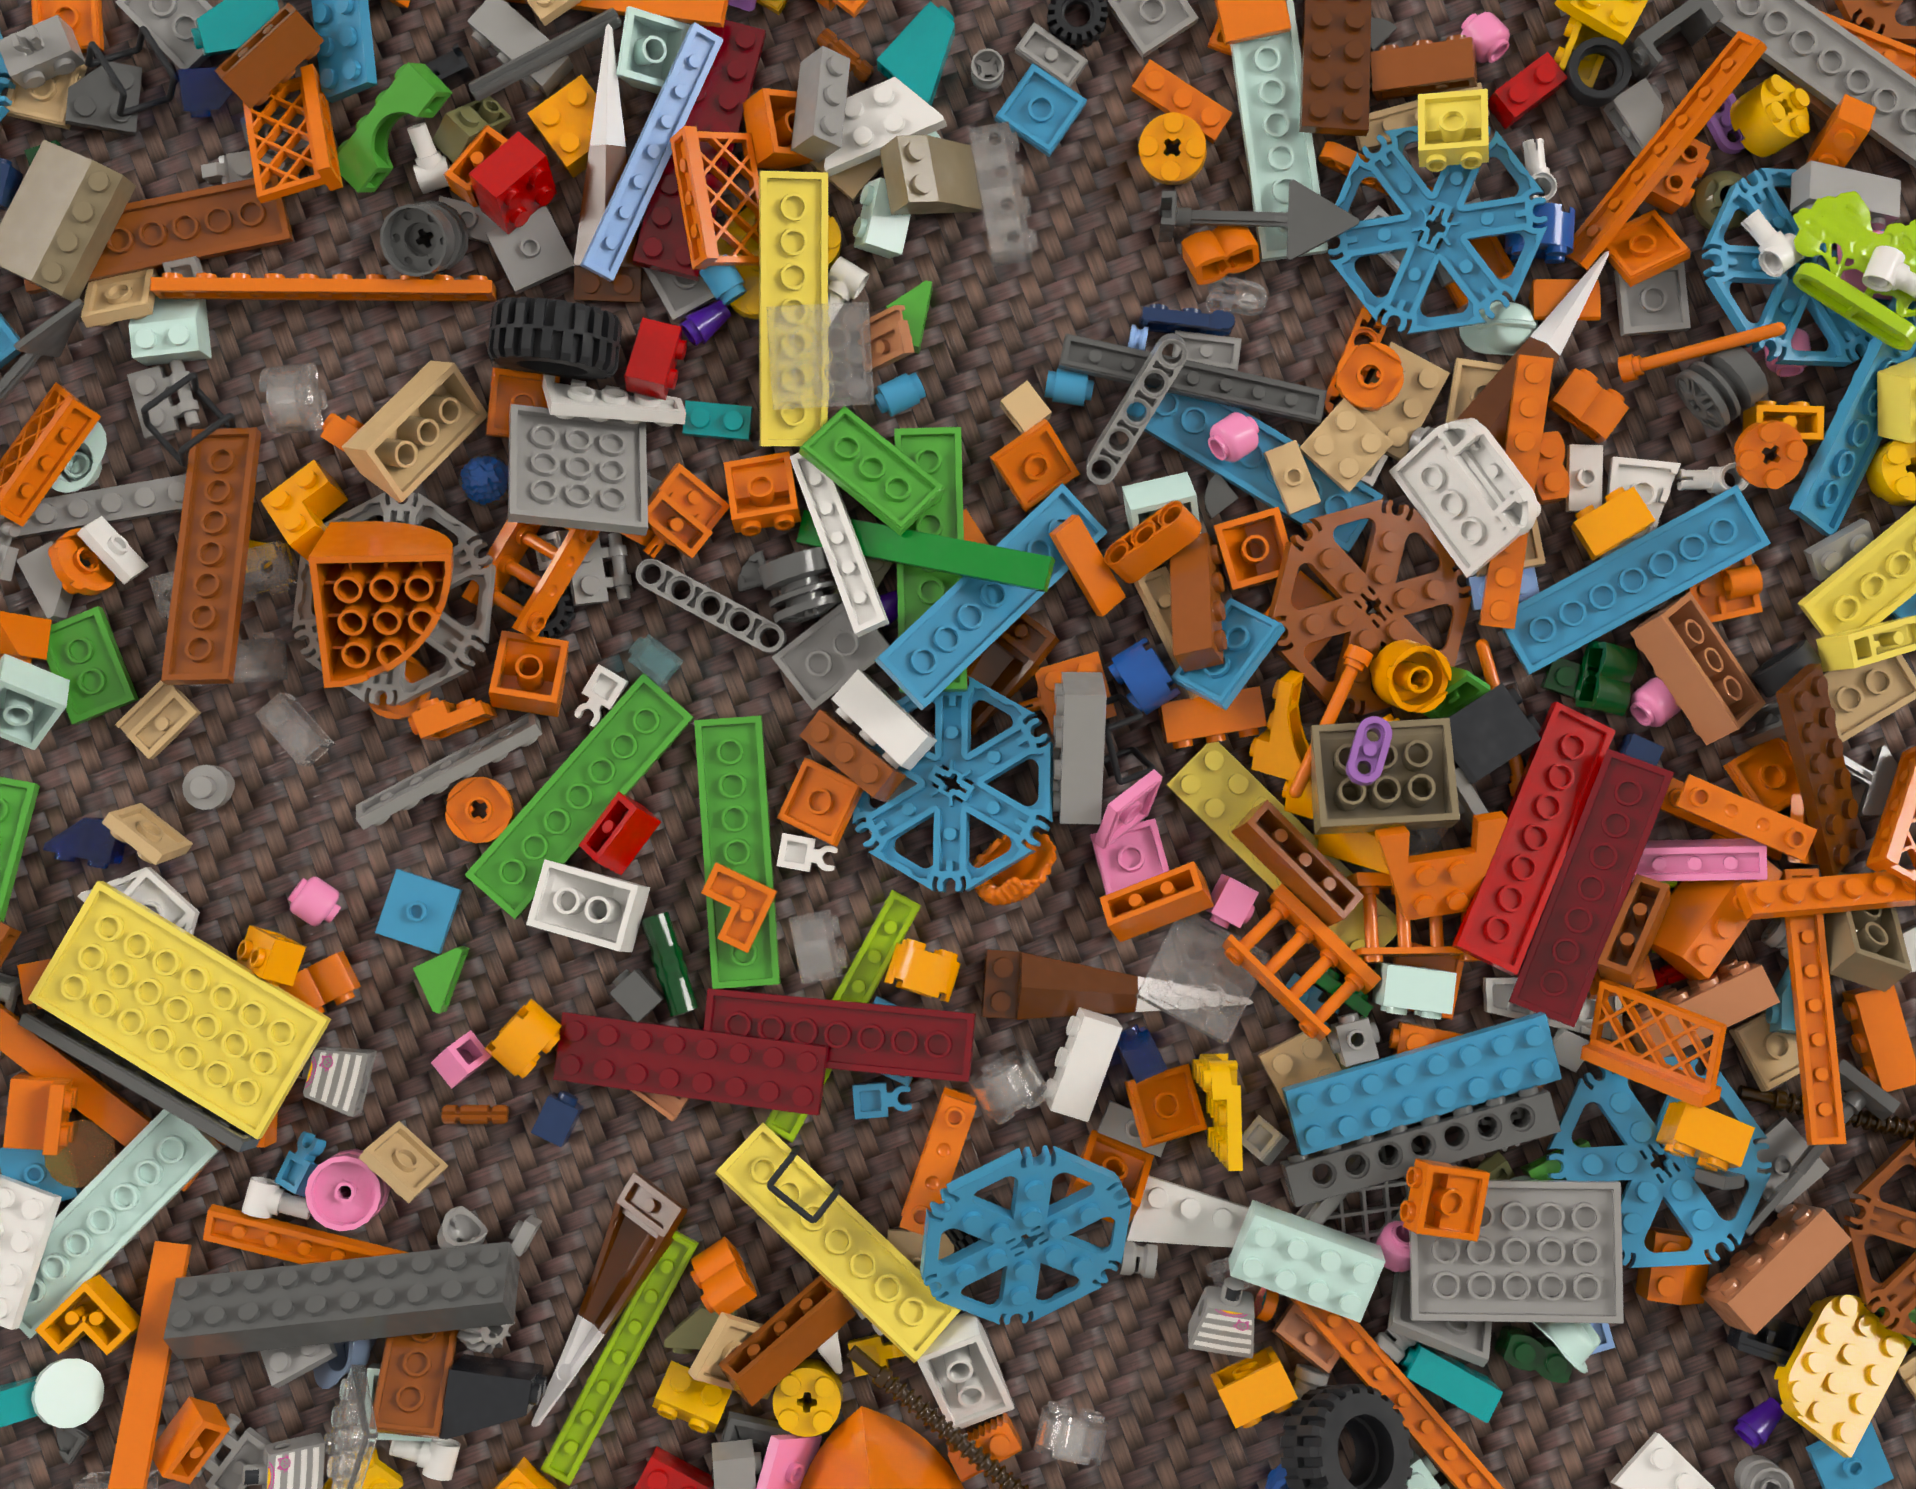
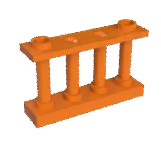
M507 519L486 554L493 557L491 564L496 566L492 607L495 604L515 616L517 619L512 628L536 640L590 547L597 540L600 531L565 528L569 532L561 546L557 548L536 535L541 525L508 522ZM528 547L552 560L542 577L519 564ZM511 575L534 588L525 606L501 593ZM471 580L462 597L478 606L479 585L476 581Z
M1691 774L1687 776L1685 783L1672 777L1660 811L1713 834H1718L1728 839L1749 838L1767 846V857L1780 861L1783 853L1800 861H1805L1817 829Z
M1357 872L1347 876V880L1364 896L1365 947L1354 949L1353 951L1359 957H1362L1365 963H1382L1383 957L1460 956V962L1481 961L1452 946H1444L1442 915L1429 917L1430 947H1412L1410 920L1406 921L1401 914L1396 896L1398 947H1379L1376 895H1379V890H1391V895H1395L1390 881L1391 877L1383 872ZM1461 912V923L1466 912Z
M1282 883L1267 900L1271 904V910L1240 941L1231 934L1225 940L1222 947L1226 950L1224 952L1225 956L1234 965H1241L1300 1022V1029L1312 1039L1316 1037L1321 1042L1331 1032L1324 1023L1355 991H1362L1366 995L1382 978ZM1281 919H1287L1296 928V934L1263 965L1250 950ZM1305 943H1312L1320 951V958L1288 989L1274 976L1275 973ZM1330 967H1337L1345 975V982L1313 1013L1299 998Z
M944 1086L901 1212L900 1228L924 1235L926 1209L931 1211V1201L938 1204L944 1203L940 1190L947 1188L946 1184L952 1181L977 1105H974L976 1096Z

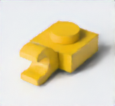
M878 1334L848 1342L849 1351L856 1345L881 1367L884 1365L889 1367L888 1359L906 1356L891 1341L884 1343L883 1337ZM852 1361L855 1377L868 1374Z

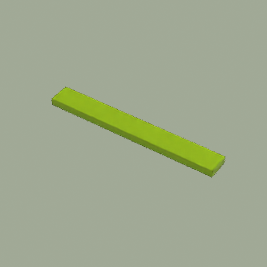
M893 889L891 890L832 1000L869 1003L891 962L896 943L901 944L921 907L920 904ZM826 1068L824 1084L832 1069ZM772 1110L765 1125L777 1135L793 1143L808 1114Z
M675 1231L672 1236L674 1241L629 1301L540 1469L569 1486L699 1244L678 1231Z

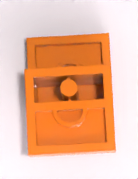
M20 1072L12 1077L10 1080L3 1148L43 1150L42 1155H58L67 1147L68 1143L72 1142L74 1135V1122H69V1113L72 1111V1108H76L78 1099V1088L72 1087L73 1079L36 1077L28 1072Z

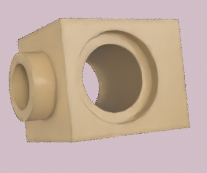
M1028 381L1024 382L1000 401L1001 409L1021 435L1044 418L1046 420L1051 418V410Z

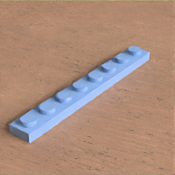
M695 22L688 29L580 264L581 267L609 282L614 280L672 154L670 138L684 127L724 40Z

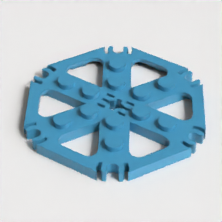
M1418 125L1384 131L1390 137L1392 144L1387 145L1386 139L1380 134L1376 136L1377 141L1381 144L1379 152L1371 153L1366 146L1362 148L1364 156L1369 160L1368 163L1364 162L1357 152L1335 205L1349 213L1350 206L1361 181L1367 177H1373L1378 180L1403 214L1363 220L1356 227L1337 236L1340 239V245L1336 249H1329L1328 254L1333 257L1341 254L1344 256L1337 260H1330L1376 322L1383 310L1387 312L1382 317V326L1386 327L1391 317L1396 316L1400 318L1401 324L1398 328L1400 333L1405 331L1407 320L1412 321L1407 335L1485 324L1487 322L1481 317L1479 312L1483 309L1485 315L1493 320L1495 315L1490 309L1491 304L1499 301L1506 309L1509 308V300L1502 295L1504 292L1508 293L1515 302L1548 226L1543 228L1532 227L1533 224L1542 225L1548 221L1547 216L1537 217L1533 214L1534 207L1546 204L1545 198L1537 197L1533 200L1529 198L1536 194H1544L1543 190L1500 134L1495 131L1493 139L1489 142V158L1499 159L1517 182L1519 190L1515 197L1465 204L1481 166L1476 169H1465L1461 164L1447 165L1440 172L1431 192L1403 155L1404 148L1409 143L1418 142ZM1488 126V132L1490 136L1491 128ZM1432 206H1433V207H1434V210H1433L1432 214L1429 215V213H1430V211H1431V209H1432ZM1443 210L1441 226L1445 228V231L1443 233L1437 232L1430 244H1427L1430 239V229L1426 227V224L1428 222L1434 223ZM1451 214H1453L1452 221L1448 222ZM1421 232H1423L1421 240L1418 241ZM1513 233L1520 234L1525 244L1512 274L1506 279L1497 278L1469 242V240ZM1440 239L1443 240L1440 248L1437 249ZM1407 250L1388 294L1384 297L1374 296L1356 273L1355 262L1363 256ZM1440 262L1467 297L1468 307L1462 313L1426 317L1421 312V303Z
M1775 168L1755 170L1747 176L1751 185L1743 177L1729 188L1702 249H1710L1702 254V259H1710L1715 265L1703 272L1704 276L1710 277L1705 282L1737 332L1776 322L1785 324L1786 331L1783 335L1746 345L1747 347L1752 345L1754 353L1767 346L1769 349L1767 361L1770 362L1778 357L1775 363L1778 365L1845 367L1860 359L1855 349L1861 357L1864 356L1873 335L1806 294L1793 283V277L1801 266L1799 262L1804 259V263H1815L1830 271L1823 255L1815 257L1804 256L1802 260L1781 276L1771 277L1759 265L1758 258L1761 252L1758 250V246L1729 245L1724 241L1725 232L1736 210H1742L1750 216L1759 209L1777 232L1781 231L1784 235L1791 233L1797 236L1799 228L1774 188H1791L1792 173L1797 170ZM1822 243L1820 245V250H1822L1824 253L1826 252L1827 248L1826 244ZM1832 250V257L1837 258V250ZM1731 283L1775 284L1758 323H1751L1746 319L1730 293ZM1875 298L1876 301L1888 308L1891 300ZM1805 307L1828 341V349L1826 351H1798L1791 346L1792 337Z
M969 676V686L967 681L968 691L941 692L932 701L935 704V739L937 740L935 743V754L928 751L911 770L901 766L898 767L906 777L918 784L877 809L871 805L870 795L863 790L853 812V824L857 825L855 828L856 832L861 834L870 829L872 833L871 838L863 843L866 848L877 846L874 850L869 851L870 854L935 892L936 881L938 891L946 892V883L950 879L955 881L956 892H963L964 889L968 892L1036 852L1029 849L1024 843L1027 841L1033 846L1040 847L1041 842L1033 838V830L1040 827L1049 831L1050 827L1047 823L1039 820V816L1053 822V743L1049 742L1046 746L1040 748L1039 745L1046 744L1051 737L1047 733L1042 734L1040 737L1034 736V729L1040 726L1042 721L1039 718H1033L1028 721L1031 717L1037 715ZM907 695L896 701L908 713L918 708ZM985 701L1011 716L1013 721L1012 727L971 751V710L976 702ZM878 744L874 747L871 746L881 755L885 753ZM1031 759L1038 764V800L1032 806H1024L988 785L989 782L1026 760ZM946 766L949 768V770L947 771L943 769V767ZM939 774L951 779L957 775L956 782L960 784V787L967 790L966 793L959 789H951L948 793V785L938 777ZM966 779H969L974 783L971 785L966 782ZM934 783L939 786L938 789L933 786ZM956 797H959V798H961V799L963 800V802L961 803L960 801L956 800L955 798H956ZM970 814L1009 836L1011 840V847L1008 852L980 868L972 866L969 860ZM934 816L933 865L929 868H922L900 855L895 849V842L898 837Z
M1675 1056L1663 1058L1666 1064L1671 1066L1679 1063ZM1698 1059L1689 1062L1694 1071ZM1601 1067L1599 1069L1602 1071L1603 1077L1600 1081L1595 1080L1590 1072L1584 1074V1080L1591 1088L1589 1089L1585 1085L1582 1078L1578 1080L1559 1121L1561 1132L1553 1134L1546 1149L1561 1150V1154L1553 1153L1546 1156L1547 1160H1557L1561 1164L1560 1171L1558 1173H1549L1548 1178H1563V1180L1572 1181L1629 1180L1621 1196L1622 1266H1626L1629 1263L1631 1253L1633 1257L1628 1268L1711 1264L1707 1260L1704 1250L1711 1260L1718 1261L1720 1257L1715 1251L1718 1243H1722L1727 1251L1735 1250L1733 1242L1727 1236L1729 1235L1733 1239L1735 1245H1740L1745 1230L1751 1221L1771 1173H1758L1757 1169H1768L1772 1167L1771 1162H1760L1757 1159V1152L1760 1149H1769L1770 1147L1767 1143L1754 1144L1753 1140L1768 1138L1722 1073L1719 1071L1716 1084L1722 1087L1720 1098L1736 1120L1755 1127L1741 1167L1728 1168L1727 1170L1745 1175L1748 1183L1747 1191L1736 1216L1729 1221L1723 1220L1692 1178L1695 1176L1696 1168H1703L1697 1165L1698 1159L1686 1155L1684 1158L1669 1154L1664 1151L1665 1145L1661 1144L1662 1146L1660 1147L1655 1141L1669 1103L1682 1100L1667 1095L1654 1123L1629 1088L1628 1078L1616 1073L1612 1074L1611 1071ZM1705 1069V1072H1704V1074H1703L1702 1076H1701V1075H1698L1697 1073H1696V1075L1699 1076V1077H1701V1078H1704V1079H1705V1078H1706L1707 1069ZM1590 1102L1597 1104L1624 1143L1623 1146L1582 1148L1573 1143L1572 1132L1586 1104ZM1652 1152H1655L1657 1155H1665L1666 1160L1663 1161L1664 1171L1660 1167L1653 1168L1650 1163L1654 1161ZM1672 1163H1674L1677 1166L1679 1171L1676 1170ZM1662 1199L1692 1241L1690 1248L1686 1251L1654 1253L1645 1246L1646 1234Z
M1044 1145L1041 1154L1037 1157H1032L1030 1147H1025L1022 1154L1020 1148H1017L947 1183V1188L940 1190L942 1201L945 1203L938 1204L931 1201V1211L926 1209L920 1273L926 1286L929 1285L932 1296L936 1297V1300L999 1325L1002 1315L1004 1323L1007 1325L1014 1314H1020L1022 1323H1026L1030 1315L1033 1322L1101 1288V1283H1107L1108 1278L1104 1270L1112 1269L1117 1271L1119 1268L1116 1261L1122 1264L1132 1202L1126 1188H1123L1121 1180L1115 1172L1053 1146V1152L1050 1155L1047 1145ZM1069 1173L1092 1183L1049 1205L1052 1181L1056 1175ZM1005 1177H1015L1011 1210L974 1196L977 1191ZM1110 1217L1114 1219L1111 1242L1108 1247H1098L1070 1235L1102 1218ZM948 1229H958L981 1239L938 1260L941 1235ZM1027 1234L1030 1238L1024 1239L1021 1236ZM1041 1263L1079 1279L1075 1286L1068 1287L1047 1300H1038L1036 1298ZM1003 1268L999 1298L994 1304H985L961 1294L965 1286Z

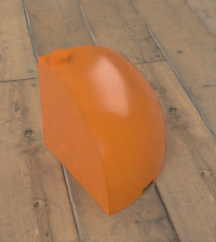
M330 522L308 557L324 688L358 684L384 671L388 672L407 660L430 636L446 605L452 583L454 566L453 543L446 535L427 527L398 522Z
M861 1406L841 1423L823 1443L812 1460L799 1489H964L948 1462L919 1433L892 1417Z

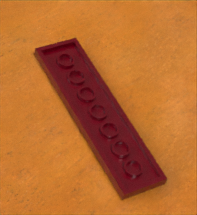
M725 20L723 28L700 25L724 40L684 126H696L697 131L740 133L744 118L742 103L749 99L766 38V30ZM699 142L701 152L711 161L717 151L709 143ZM730 143L727 147L733 155L737 143ZM671 154L647 206L633 257V264L699 281L701 269H692L674 160ZM720 156L715 165L728 176L731 164ZM708 172L706 174V184L717 193L723 184L712 173ZM716 204L711 208L712 217L715 220L719 209Z
M1607 749L1509 999L1510 1003L1536 1013L1543 1012L1548 1018L1573 1028L1575 1027L1598 969V960L1621 910L1674 772Z
M708 988L703 1030L827 1046L829 1048L826 1068L970 1082L976 1013Z
M562 1012V1026L560 1027V1040L558 1041L553 1080L816 1116L820 1115L829 1048L827 1046Z

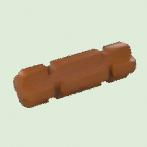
M829 28L824 29L817 38L818 45L820 47L825 46L850 58L849 72L853 71V76L862 83L868 81L874 73L873 66L866 60L862 61L861 56L842 39L837 40V35Z
M445 1105L442 1107L441 1118L444 1124H456L458 1121L461 1124H488L490 1121L493 1124H505L509 1119V1108L507 1105H495L493 1108H490V1105H463L461 1107H458V1105Z

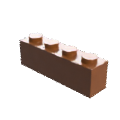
M1208 532L1199 534L1193 542L1170 558L1173 657L1184 672L1224 664L1223 650L1227 649L1226 635L1222 630V621L1226 620V612L1220 592L1225 590L1224 580L1219 572V564L1223 563V558L1219 545L1214 544Z
M1268 800L1251 809L1231 831L1327 927L1344 920L1364 897Z
M820 1275L718 1365L733 1389L752 1407L856 1314L841 1291Z

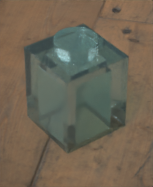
M650 634L645 639L639 637L629 650L632 656L628 661L662 687L668 683L684 662L683 659Z

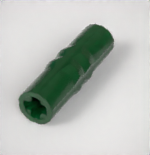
M669 912L641 920L651 951L652 962L656 968L657 978L661 984L670 1016L697 1009L698 1005L689 980L688 968L683 960V952L678 944Z

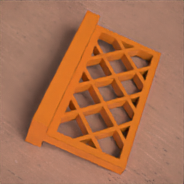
M313 64L300 67V77L290 79L284 83H278L271 90V95L267 99L270 102L261 113L255 111L253 107L250 109L243 102L256 195L260 203L326 184L330 191L343 188L329 102L321 91L320 75ZM301 91L293 103L284 100L290 92ZM280 105L288 110L278 121L271 118V116ZM296 114L305 116V119L298 128L289 126L288 124ZM265 123L273 126V129L265 138L257 135ZM283 131L291 134V137L283 146L274 143ZM301 139L308 141L309 145L302 154L292 151ZM269 149L278 152L269 164L261 161ZM287 157L296 160L288 172L278 169ZM305 165L312 167L314 170V175L301 179L296 177ZM273 175L282 178L277 186L265 188L266 183Z
M696 126L682 127L670 138L692 269H706L708 266H759V256H754L744 247L750 237L759 244V176L751 133L697 131ZM699 142H707L717 151L711 161L701 152ZM730 143H742L744 158L741 162L727 149ZM720 156L725 158L735 168L729 177L715 165ZM708 172L712 173L723 184L717 193L706 184L705 176ZM738 173L742 174L749 181L750 189L747 193L742 191L732 181ZM726 188L740 200L735 209L731 208L720 197ZM714 204L728 216V219L722 226L712 217L711 208ZM744 205L754 213L755 223L752 226L738 214ZM732 220L746 232V235L740 242L726 230ZM720 236L734 248L730 256H719L717 240Z
M55 382L0 460V515L22 527L101 417L57 382Z
M1916 746L1903 751L1865 865L1875 872L1886 870L1915 887L1916 844L1912 839L1909 828L1911 823L1916 822ZM1902 852H1908L1915 870L1909 871L1898 865Z
M1608 979L1599 980L1589 1044L1582 1046L1580 1059L1696 1107L1703 1108L1720 1100L1722 1087L1716 1084L1727 1025ZM1609 991L1616 993L1624 1006L1616 1012L1613 1011L1608 1002ZM1640 1003L1647 1005L1654 1018L1645 1024L1634 1007ZM1626 1011L1636 1027L1635 1030L1626 1034L1617 1016ZM1669 1015L1676 1016L1685 1031L1674 1036L1665 1018ZM1607 1022H1610L1618 1037L1614 1042L1602 1038L1603 1026ZM1657 1023L1666 1039L1665 1042L1656 1046L1647 1030L1648 1027ZM1700 1027L1714 1031L1712 1045L1705 1048L1695 1031ZM1639 1033L1648 1049L1644 1054L1636 1052L1629 1039ZM1685 1035H1688L1697 1051L1696 1054L1689 1058L1685 1056L1677 1041ZM1669 1045L1679 1063L1674 1066L1666 1064L1659 1051L1660 1049ZM1700 1057L1707 1069L1706 1078L1697 1076L1689 1062Z

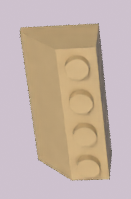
M429 361L342 448L360 474L397 502H403L487 418L488 413L455 363Z

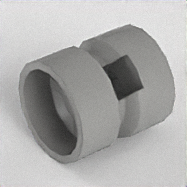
M1746 1456L1735 1468L1734 1480L1738 1489H1794L1793 1481L1789 1475L1764 1456Z

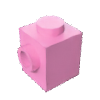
M1221 874L1211 893L1214 907L1205 911L1212 914L1210 921L1225 929H1228L1230 924L1241 928L1243 923L1246 924L1251 919L1255 910L1253 903L1259 892L1229 876Z
M470 1030L443 1050L431 1064L452 1089L477 1071L492 1056Z

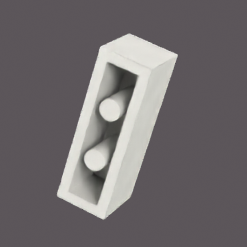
M859 669L831 698L839 706L836 710L837 714L847 723L851 724L854 721L861 727L862 730L859 732V735L873 747L878 744L885 751L882 757L895 769L901 766L911 770L937 742L868 674Z
M1079 1007L1076 1016L1072 1015L1066 1028L1067 1042L1065 1047L1059 1048L1055 1058V1066L1057 1067L1053 1079L1049 1078L1044 1088L1043 1097L1046 1098L1045 1101L1050 1111L1082 1121H1089L1123 1029L1117 1019Z

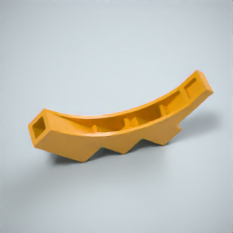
M1290 670L1281 679H1278L1274 685L1272 697L1276 699L1275 709L1270 713L1267 729L1259 737H1255L1251 743L1249 755L1253 757L1251 769L1286 779L1282 791V797L1286 798L1284 811L1313 819L1311 776L1301 797L1292 798L1289 794L1291 784L1309 748L1302 727L1298 705L1304 673ZM1375 832L1315 835V839L1319 840L1317 850L1321 854L1389 874Z

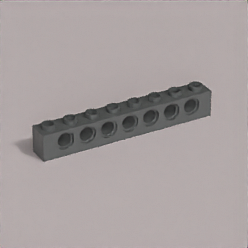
M1535 1085L1529 1089L1519 1090L1518 1094L1505 1098V1095L1497 1098L1488 1099L1485 1104L1474 1107L1468 1105L1454 1109L1450 1114L1438 1116L1437 1114L1424 1118L1415 1124L1393 1127L1392 1130L1364 1136V1138L1301 1156L1296 1151L1288 1154V1160L1282 1161L1280 1164L1291 1202L1296 1207L1404 1177L1411 1166L1414 1167L1416 1158L1450 1164L1561 1132L1550 1092ZM1517 1107H1522L1524 1111L1523 1119L1517 1124H1512L1510 1119L1512 1111ZM1489 1116L1491 1119L1490 1129L1485 1133H1479L1477 1128L1479 1120ZM1451 1126H1457L1459 1130L1457 1139L1447 1143L1444 1138L1445 1131ZM1419 1135H1424L1426 1138L1425 1147L1419 1152H1413L1411 1148L1413 1139ZM1392 1145V1157L1387 1161H1380L1378 1153L1381 1147ZM1358 1154L1361 1158L1359 1167L1352 1171L1346 1170V1159L1350 1155ZM1318 1164H1327V1175L1321 1180L1313 1179L1312 1171L1314 1167Z

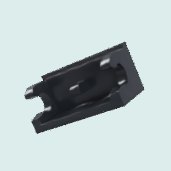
M457 43L451 46L452 51L425 64L450 90L476 78L462 49Z
M1772 1318L1756 1335L1730 1327L1726 1342L1737 1350L1786 1365L1804 1333V1328Z

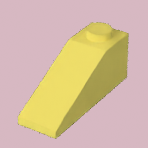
M1916 615L1851 629L1816 639L1823 672L1854 669L1915 651Z

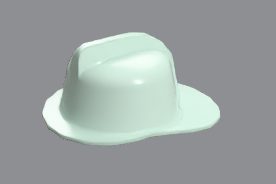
M1495 301L1490 306L1491 311L1495 315L1493 320L1485 315L1484 309L1480 310L1481 317L1487 323L1459 327V332L1464 344L1474 352L1512 356L1538 328V321L1534 320L1531 310L1525 305L1509 302L1510 307L1506 309L1501 302Z
M99 422L93 427L52 485L55 491L63 493L76 492L90 486L99 478L102 470L101 460L107 446L106 432Z
M1533 1322L1555 1343L1564 1357L1577 1370L1584 1374L1588 1372L1585 1361L1601 1342L1599 1335L1590 1323Z

